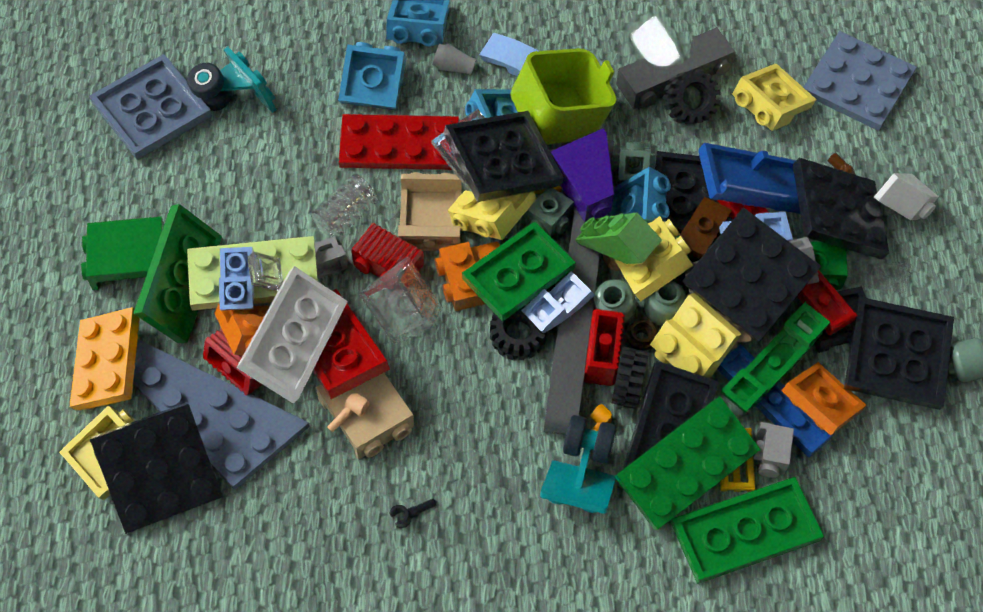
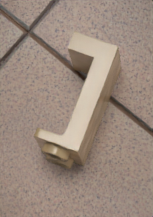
M419 172L401 174V209L398 238L400 237L402 240H406L407 243H411L418 249L425 251H439V248L460 244V226L452 224L448 209L461 195V175L451 173L422 174Z
M385 373L332 400L322 384L316 387L320 403L324 409L328 408L334 419L345 408L346 400L351 394H359L369 401V408L363 416L352 412L349 418L340 425V428L352 444L358 460L364 456L370 458L377 455L384 448V444L393 439L396 441L404 439L411 433V428L414 427L413 413Z

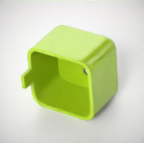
M586 49L535 51L527 55L510 95L517 112L529 111L546 144L573 142L601 129L616 103V95L610 85L615 72L608 60H604L600 66L595 55Z

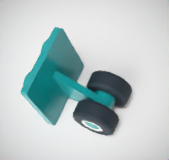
M228 46L224 49V52L230 63L223 69L219 70L212 63H200L194 66L188 73L187 84L189 89L196 97L201 98L211 111H219L225 108L231 100V91L248 89L272 113L277 110L272 102L275 96L266 86L267 81L258 70L253 72L249 68L250 63L240 51L235 54Z
M573 415L567 428L563 452L564 454L577 457L580 455L581 449L584 448L580 467L553 460L543 483L540 497L554 504H567L582 508L589 513L599 512L605 514L614 488L615 475L588 469L591 450H593L592 458L594 461L604 464L609 462L617 427L614 424L602 422L598 431L588 429L587 418Z

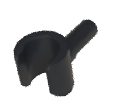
M432 498L408 509L403 505H396L391 508L389 514L393 517L398 513H405L404 519L395 523L396 527L405 528L410 524L413 517L435 507L436 502Z

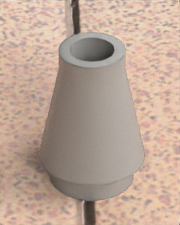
M439 43L432 65L439 67L438 70L471 75L477 59L468 56L448 43L446 45Z

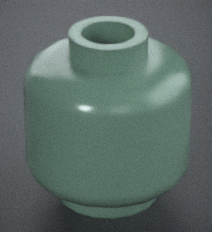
M612 279L605 281L597 288L594 294L596 309L622 312L625 315L624 323L630 320L636 311L637 303L631 287L621 280Z
M672 280L645 298L643 309L646 317L651 322L663 326L666 320L674 317L687 298L685 290L679 283Z
M973 337L951 344L948 375L955 374L957 380L961 383L983 378V342L979 338Z

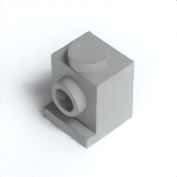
M764 422L760 423L755 440H757L756 444L761 450L753 455V459L759 460L757 471H759L760 475L768 478H776L779 475L784 476L790 462L794 428Z

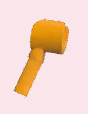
M603 404L598 405L590 415V418L597 423L592 430L598 431L602 422H612L611 411Z

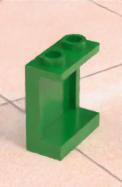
M162 216L87 223V235L82 236V248L84 254H86V262H82L81 271L83 280H88L92 290H99V282L145 278L147 276L164 227Z

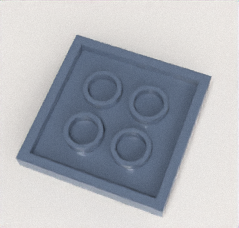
M839 31L803 88L815 97L817 102L879 131L917 67Z
M165 54L89 96L91 103L136 160L212 117L210 108L201 98L196 97L191 92L185 78Z

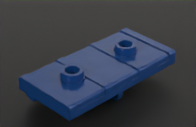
M705 142L699 148L698 152L710 199L801 214L793 171V163L796 160L768 155L767 151L763 150L756 153Z

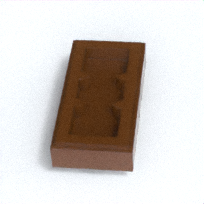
M703 198L680 234L691 250L688 254L699 260L704 256L720 233L719 227L722 222H727L732 212L731 209L709 198Z

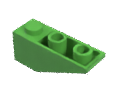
M638 212L621 213L615 216L607 215L596 219L594 217L590 218L581 226L580 231L582 233L575 239L582 246L626 264L643 263L662 241Z

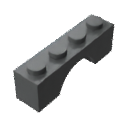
M716 27L692 38L689 52L690 57L685 62L676 66L665 67L652 64L643 58L619 68L616 85L633 109L640 106L649 107L657 99L668 94V91L664 90L666 85H670L669 80L677 77L676 75L679 73L701 70L704 71L703 74H710L711 76L725 74L732 66L735 51Z

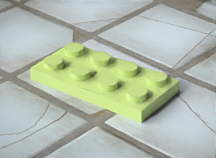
M314 236L187 249L189 295L192 311L217 308L218 304H220V248H253L254 304L273 302L287 274L294 266L318 281Z

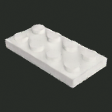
M294 266L287 274L236 368L291 403H294L299 399L348 301Z

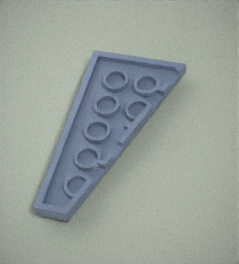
M139 339L137 340L133 385L159 412L187 402L189 403L212 467L234 490L310 427L309 422L252 394L244 395V392L240 391L239 388Z

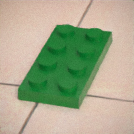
M180 204L170 207L133 314L176 343L183 344L188 343L198 310L192 311L190 306L187 249L219 246L222 236Z
M719 396L614 477L656 531L761 449Z
M796 477L674 517L671 520L673 530L697 584L822 541L824 538Z

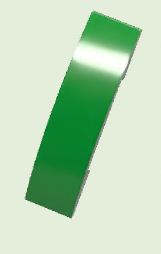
M804 302L785 322L783 329L745 369L742 368L721 390V394L744 413L750 411L800 361L829 326L830 321Z

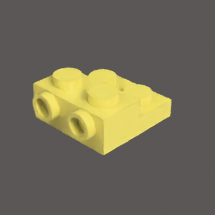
M773 64L742 76L732 93L739 106L752 112L757 123L769 128L771 131L790 124L794 115L812 108L817 100L778 64Z
M465 190L448 209L452 224L460 226L461 231H469L480 234L483 237L503 240L537 198L534 191L477 202L473 192Z
M660 216L648 223V225L657 233L662 241L643 263L626 264L614 259L640 302L693 266L687 257V254L691 252L690 248L681 236L675 238L680 233L671 220L668 219L664 222Z
M692 293L687 296L674 317L665 321L650 345L656 350L654 353L655 357L662 363H671L674 367L711 378L742 334L702 298Z
M109 405L59 452L97 497L102 500L109 497L110 492L91 445L90 437L135 421L126 410L122 409L118 412Z

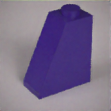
M600 129L552 150L551 154L564 176L561 187L568 198L574 201V207L583 221L586 222L593 217L595 219L604 217L612 211L614 190L607 132L605 129Z

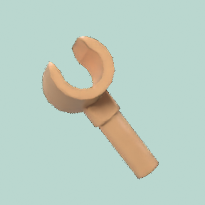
M351 394L346 400L345 408L327 428L334 432L349 418L352 412L363 416L369 408V401L359 394Z

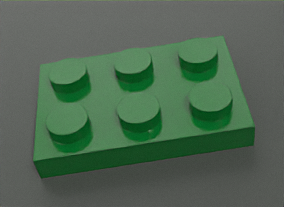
M534 221L462 272V279L503 322L532 301L543 289L547 290L576 268V262Z

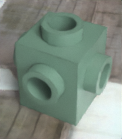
M628 141L626 146H620V153H614L612 171H618V180L625 181L648 167L655 169L656 156L650 155V148H644L645 143ZM630 157H637L640 160L636 167L628 164Z
M553 187L547 188L526 211V226L535 221L552 239L557 234L562 235L570 225L574 201Z

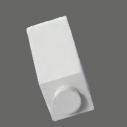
M894 173L874 196L879 202L909 220L927 218L935 209L936 205L933 203L939 197L913 174Z

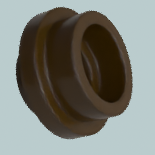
M638 320L628 327L626 338L633 348L642 351L652 348L650 343L658 331L650 321ZM642 332L645 333L648 336V338L640 339L636 335Z

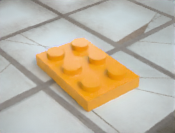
M131 307L80 320L69 407L75 410H86L132 399L140 318L133 314L135 308Z

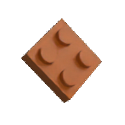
M819 362L793 378L782 389V392L790 399L792 404L801 408L814 420L820 429L825 430L830 436L859 415L866 407V404L852 391L845 390L844 384Z

